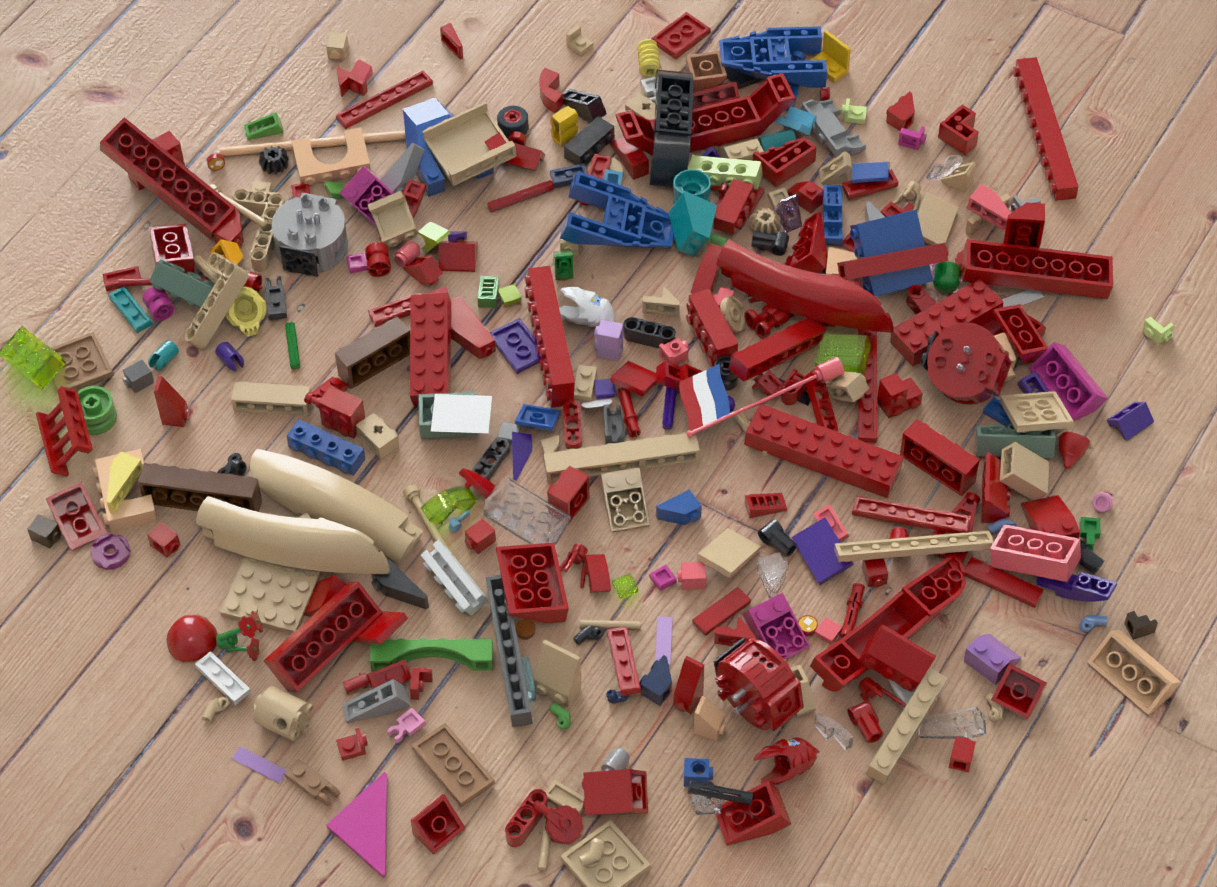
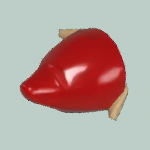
M1063 429L1057 432L1055 436L1059 438V449L1063 458L1064 468L1070 469L1081 459L1088 448L1092 450L1093 446L1089 437L1066 432L1067 429Z

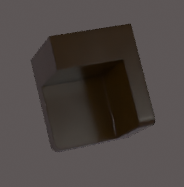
M1135 611L1127 613L1124 622L1133 640L1155 633L1158 624L1156 619L1150 621L1147 615L1138 617Z

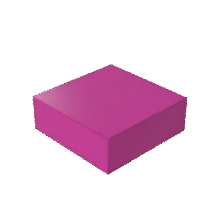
M364 253L346 256L350 274L367 270Z
M667 565L649 573L650 579L659 591L677 583V578Z

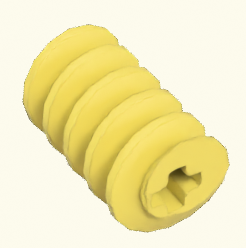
M645 39L637 46L639 72L644 77L650 78L655 76L657 69L661 70L659 48L656 41Z

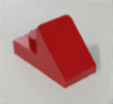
M339 66L336 68L341 97L349 89L362 96L368 92L365 79Z
M738 617L736 629L716 626L714 644L732 646L743 637L746 642L748 639L755 638V635L744 621Z

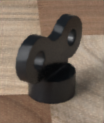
M234 453L229 456L227 465L218 470L217 473L243 476L247 466L244 461H241V455Z

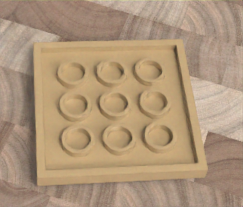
M245 556L220 614L222 617L241 621L242 616L251 617V611H254L258 614L263 627L293 634L301 625L307 605L323 571L288 567Z

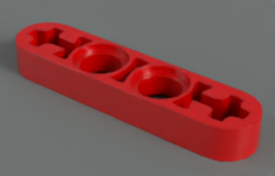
M815 369L806 374L805 379L813 376ZM817 379L807 382L806 387L817 425L838 432V425L826 384L817 381ZM816 392L822 396V399L816 395ZM821 409L826 412L827 416L823 415Z

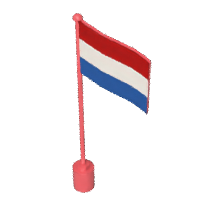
M834 357L815 366L813 376L730 413L728 395L721 379L720 364L680 382V397L689 425L686 435L692 438V435L814 379L826 383L843 375L844 367L840 359Z

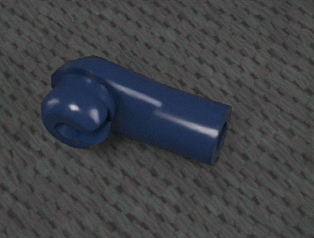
M611 689L606 693L608 701L613 704L624 702L630 696H621L620 691L616 692Z

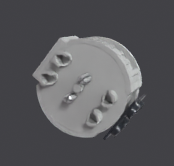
M302 193L300 198L296 197L287 201L274 214L272 231L276 254L283 265V270L318 277V272H325L334 268L345 257L348 249V239L344 214L337 204V199Z

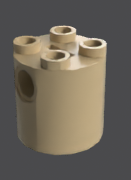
M271 686L255 699L253 719L255 723L295 741L300 733L304 734L308 730L309 722L307 721L314 706Z

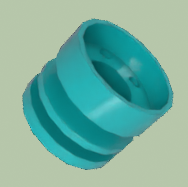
M695 169L684 170L678 173L673 180V205L684 191L710 202L711 181L709 176Z

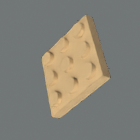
M1056 391L1002 395L1000 397V403L1017 432L1026 433L1028 431L1073 428L1074 421Z
M611 820L560 856L561 861L584 887H626L651 868V864ZM599 838L602 840L605 848L601 859L582 866L579 856L589 853L592 839Z

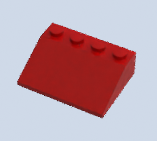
M555 543L496 547L509 616L542 623L566 622L569 607Z

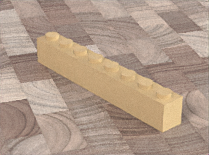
M687 432L676 435H664L656 438L628 440L621 443H608L600 446H588L580 449L545 453L543 455L547 483L557 482L560 473L565 471L569 465L589 475V477H595L604 473L634 468L644 470L699 462L700 450L697 437L694 434L692 438H689L686 435Z

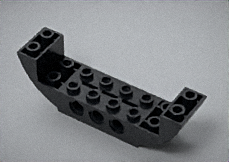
M656 70L653 158L649 185L673 187L675 176L684 170H688L692 132L693 73Z

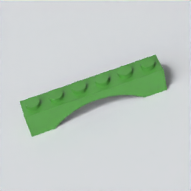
M400 638L397 640H385L381 645L371 644V671H377L402 660H405L407 663L427 657L454 660L467 666L472 671H493V639L460 638L447 640L440 638L438 640H427L420 638L417 640H407Z

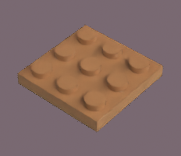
M94 332L41 351L43 360L57 390L61 386L78 390L114 376Z

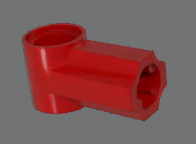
M868 701L847 709L852 724L858 726L867 743H874L883 737V732L874 718V711Z

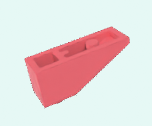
M980 184L969 198L967 209L1005 231L1007 217L1011 212L996 192Z

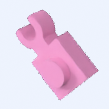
M410 708L396 719L398 726L390 727L388 735L391 736L394 733H398L394 739L396 743H399L403 740L404 734L411 737L425 726V720L413 708Z

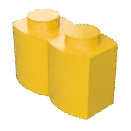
M567 106L551 116V137L561 147L578 134V114L574 109Z

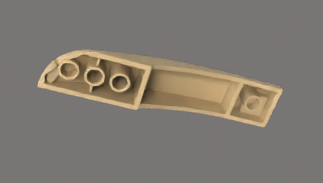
M257 449L252 455L249 469L251 470L252 477L258 479L260 490L295 514L307 513L315 519L321 517L356 529L374 541L373 545L376 546L378 551H382L384 555L398 564L420 541L423 530L407 521V514L359 485L330 471L285 455Z
M209 496L202 502L197 513L196 525L202 526L203 536L214 539V546L246 557L288 567L324 572L353 574H388L390 572L384 553L378 551L376 546L373 545L374 541L356 529L321 517L319 519H304L271 515L241 508Z

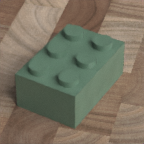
M476 392L439 393V394H449V395H476ZM419 394V429L421 439L478 436V433L431 431L435 394Z

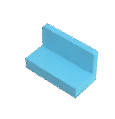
M790 107L785 118L779 116L774 122L786 128L810 135L817 116Z

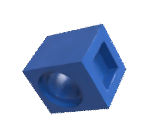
M685 758L683 786L689 787L690 780L709 784V780H713L714 768L709 767L710 759ZM700 771L702 774H695L694 772Z

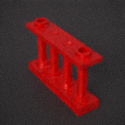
M61 386L57 390L60 400L58 405L49 414L37 412L36 417L51 473L67 477L69 472L66 463L77 451L89 454L93 447L77 390ZM63 411L64 417L56 424L55 418ZM67 426L68 432L60 439V431ZM71 441L72 446L64 454L62 448Z

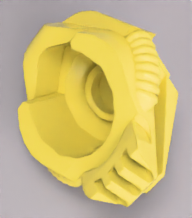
M243 286L225 316L230 324L238 326L247 337L256 335L260 321L266 315V302L255 290Z

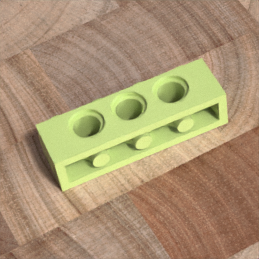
M692 155L688 170L695 169L706 173L710 178L711 185L721 186L725 182L728 185L727 187H730L733 179L752 184L754 185L753 189H758L763 175L760 161Z

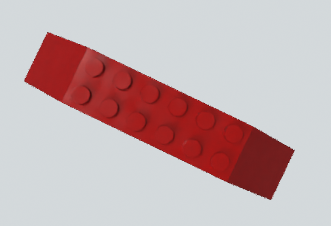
M784 74L767 77L766 81L750 96L693 109L690 152L720 145L721 139L722 144L761 135L795 101V96ZM633 110L615 114L626 142L653 156L655 119H645L634 114Z

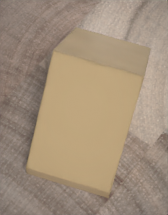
M975 162L949 168L941 181L960 191L966 192L974 180Z

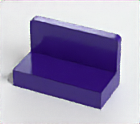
M1134 401L1108 418L1107 422L1111 427H1119L1123 439L1128 440L1154 423V419L1146 402Z

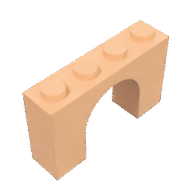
M361 127L344 131L347 154L342 161L336 164L319 162L313 155L309 138L293 140L292 148L300 183L313 185L314 183L339 178L345 179L356 175L363 166L371 171Z
M141 449L125 452L141 459L142 465H144ZM119 454L95 459L96 467L93 468L95 478H99L100 481L96 483L98 493L103 495V498H100L102 510L106 509V513L103 514L105 525L110 526L111 532L157 521L151 495L123 500L114 514L109 512L107 493L110 466L112 460Z

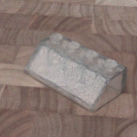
M511 479L506 480L485 500L484 516L528 544L554 542L556 545L571 520L570 515Z

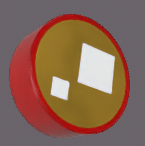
M219 153L211 154L206 160L208 168L213 171H218L225 166L224 157Z
M805 615L798 620L805 636L814 635L818 622L813 616Z

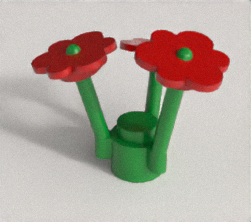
M251 611V617H241V621L238 622V628L218 634L216 639L218 647L221 650L227 649L228 653L247 651L249 658H252V661H256L260 650L259 640L255 639L254 636L257 630L260 633L263 632V625L258 614ZM242 632L243 636H248L251 639L247 647H235V644L238 642L236 634Z

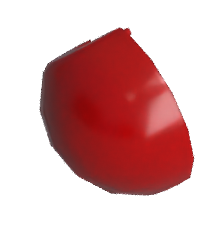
M184 615L174 622L167 634L166 642L169 653L174 659L183 663L200 660L209 652H213L217 646L216 639L218 633L216 627L207 618L200 615Z

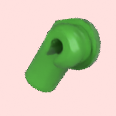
M553 703L549 711L558 716V727L562 730L569 728L571 724L570 712L560 705Z

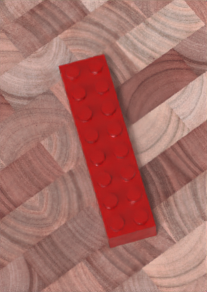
M125 117L100 141L101 152L210 240L214 237L213 232L235 211V206Z
M967 239L962 256V282L973 283L981 278L987 285L1108 299L1113 288V257Z
M550 266L528 268V276H525L526 288H524L525 298L529 299L527 307L528 312L532 314L530 316L531 327L535 328L533 337L534 341L538 343L536 345L537 356L541 357L539 366L540 371L544 372L542 374L543 385L547 386V389H545L546 400H550L551 408L562 407L565 402L574 400L575 380Z
M761 403L745 433V446L759 451H767V454L887 499L901 471L904 456Z

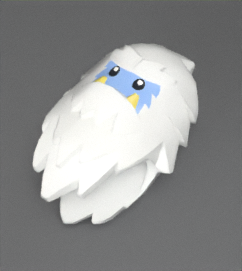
M579 287L561 288L560 291L564 293V296L572 299L579 306L559 307L561 317L567 321L578 325H587L588 327H599L601 320L614 322L615 313L609 300L598 297L595 292Z

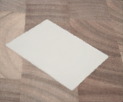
M435 394L431 431L489 433L492 396Z

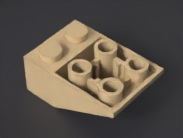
M640 468L601 474L599 477L611 532L650 525Z

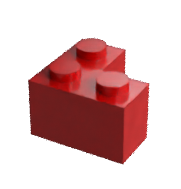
M962 104L940 123L938 138L966 156L977 146L979 132L974 129L976 113Z
M894 373L880 379L877 403L889 419L921 405L923 393L911 377L902 381L898 374Z

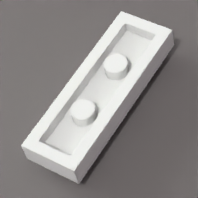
M209 652L195 663L196 668L234 705L251 693L250 688L212 652Z

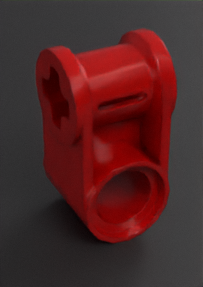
M912 285L909 287V296L906 299V304L916 315L936 304L935 300L928 295L922 286Z
M794 369L783 383L782 390L805 380V376ZM806 383L781 394L782 403L785 405L797 403L802 394L807 391Z

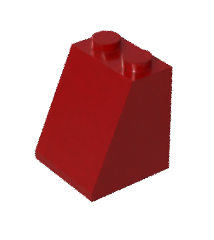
M621 769L583 772L582 788L584 790L583 809L585 815L648 814L646 771Z

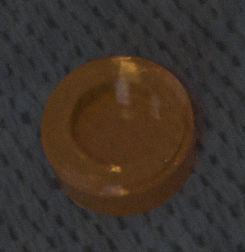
M522 619L515 626L517 637L520 639L528 640L535 635V624L531 620Z

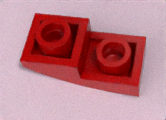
M605 554L585 555L586 575L589 576L590 593L610 592V576Z

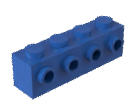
M299 419L286 436L288 447L293 451H299L307 457L317 459L326 466L335 467L345 474L348 473L354 476L366 460L364 448Z

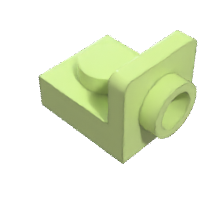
M846 98V105L842 104L841 115H845L844 122L865 124L867 107L849 105L850 99Z

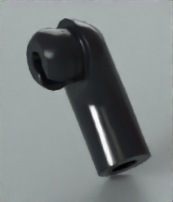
M587 626L573 637V640L577 645H581L586 639H600L604 631L600 627Z

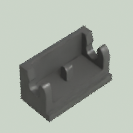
M609 404L604 405L605 445L608 443L625 442L623 414H621V407L619 405L616 406L615 411L610 410Z

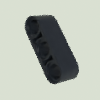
M629 317L623 322V336L630 342L659 348L660 344H666L676 339L675 329L668 325L635 317Z

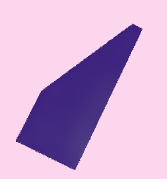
M512 432L513 480L518 479L532 452V434Z

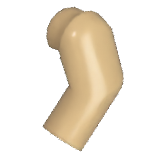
M990 693L986 697V700L992 706L988 715L991 720L999 721L1003 717L1005 707L991 701L994 693Z
M226 697L211 700L206 707L202 719L205 722H211L215 713L227 709L229 700Z
M599 838L592 839L589 853L579 856L582 866L601 859L605 848L602 840Z

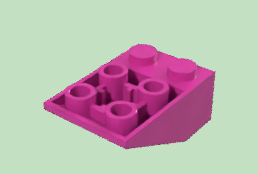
M365 166L357 172L340 192L345 199L376 227V222L369 210L368 204L394 194Z
M783 592L742 613L755 637L773 648L784 659L810 647Z

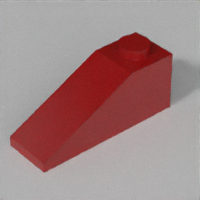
M624 137L610 143L633 180L649 174V159L643 150L627 143Z
M158 376L154 395L162 425L184 427L186 420L190 419L191 414L186 400L163 376Z
M686 656L673 695V705L682 712L686 711L692 714L703 696L704 664Z

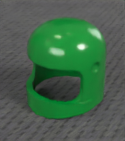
M949 261L937 263L933 273L934 288L943 294H950L956 291L959 286L961 266Z

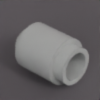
M616 748L602 764V771L625 769L629 764L630 755L624 749Z

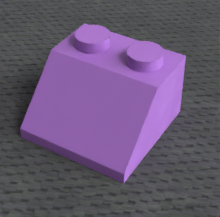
M991 634L978 636L966 648L964 662L995 685L1002 679L1009 663L1015 666L1021 660L1019 655Z

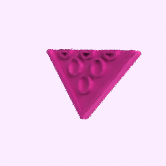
M386 772L381 774L326 825L327 829L383 878L386 876Z

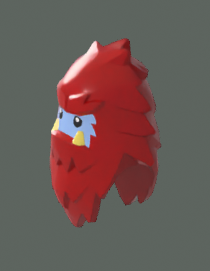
M799 737L788 741L781 739L770 746L763 747L755 755L754 761L774 756L775 766L769 774L761 778V784L769 780L772 784L778 785L791 780L797 775L803 774L814 765L817 754L820 751L810 742Z

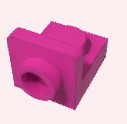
M921 126L919 133L902 128L899 134L898 145L919 150L920 145H924L926 141L925 127Z

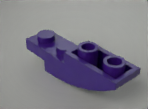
M1080 572L1078 576L1072 574L1068 582L1039 576L1036 580L1038 586L1054 590L1056 596L1085 602L1109 600L1117 586V582Z

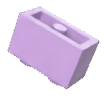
M601 320L599 327L596 326L594 337H596L594 348L597 349V357L619 361L624 347L623 324Z

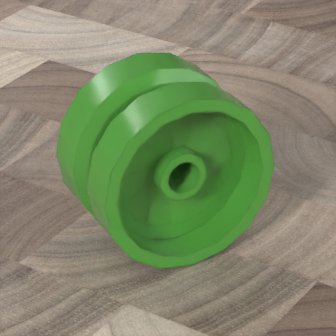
M88 386L79 390L78 396L89 435H99L110 430L117 420V412L110 392L99 386Z

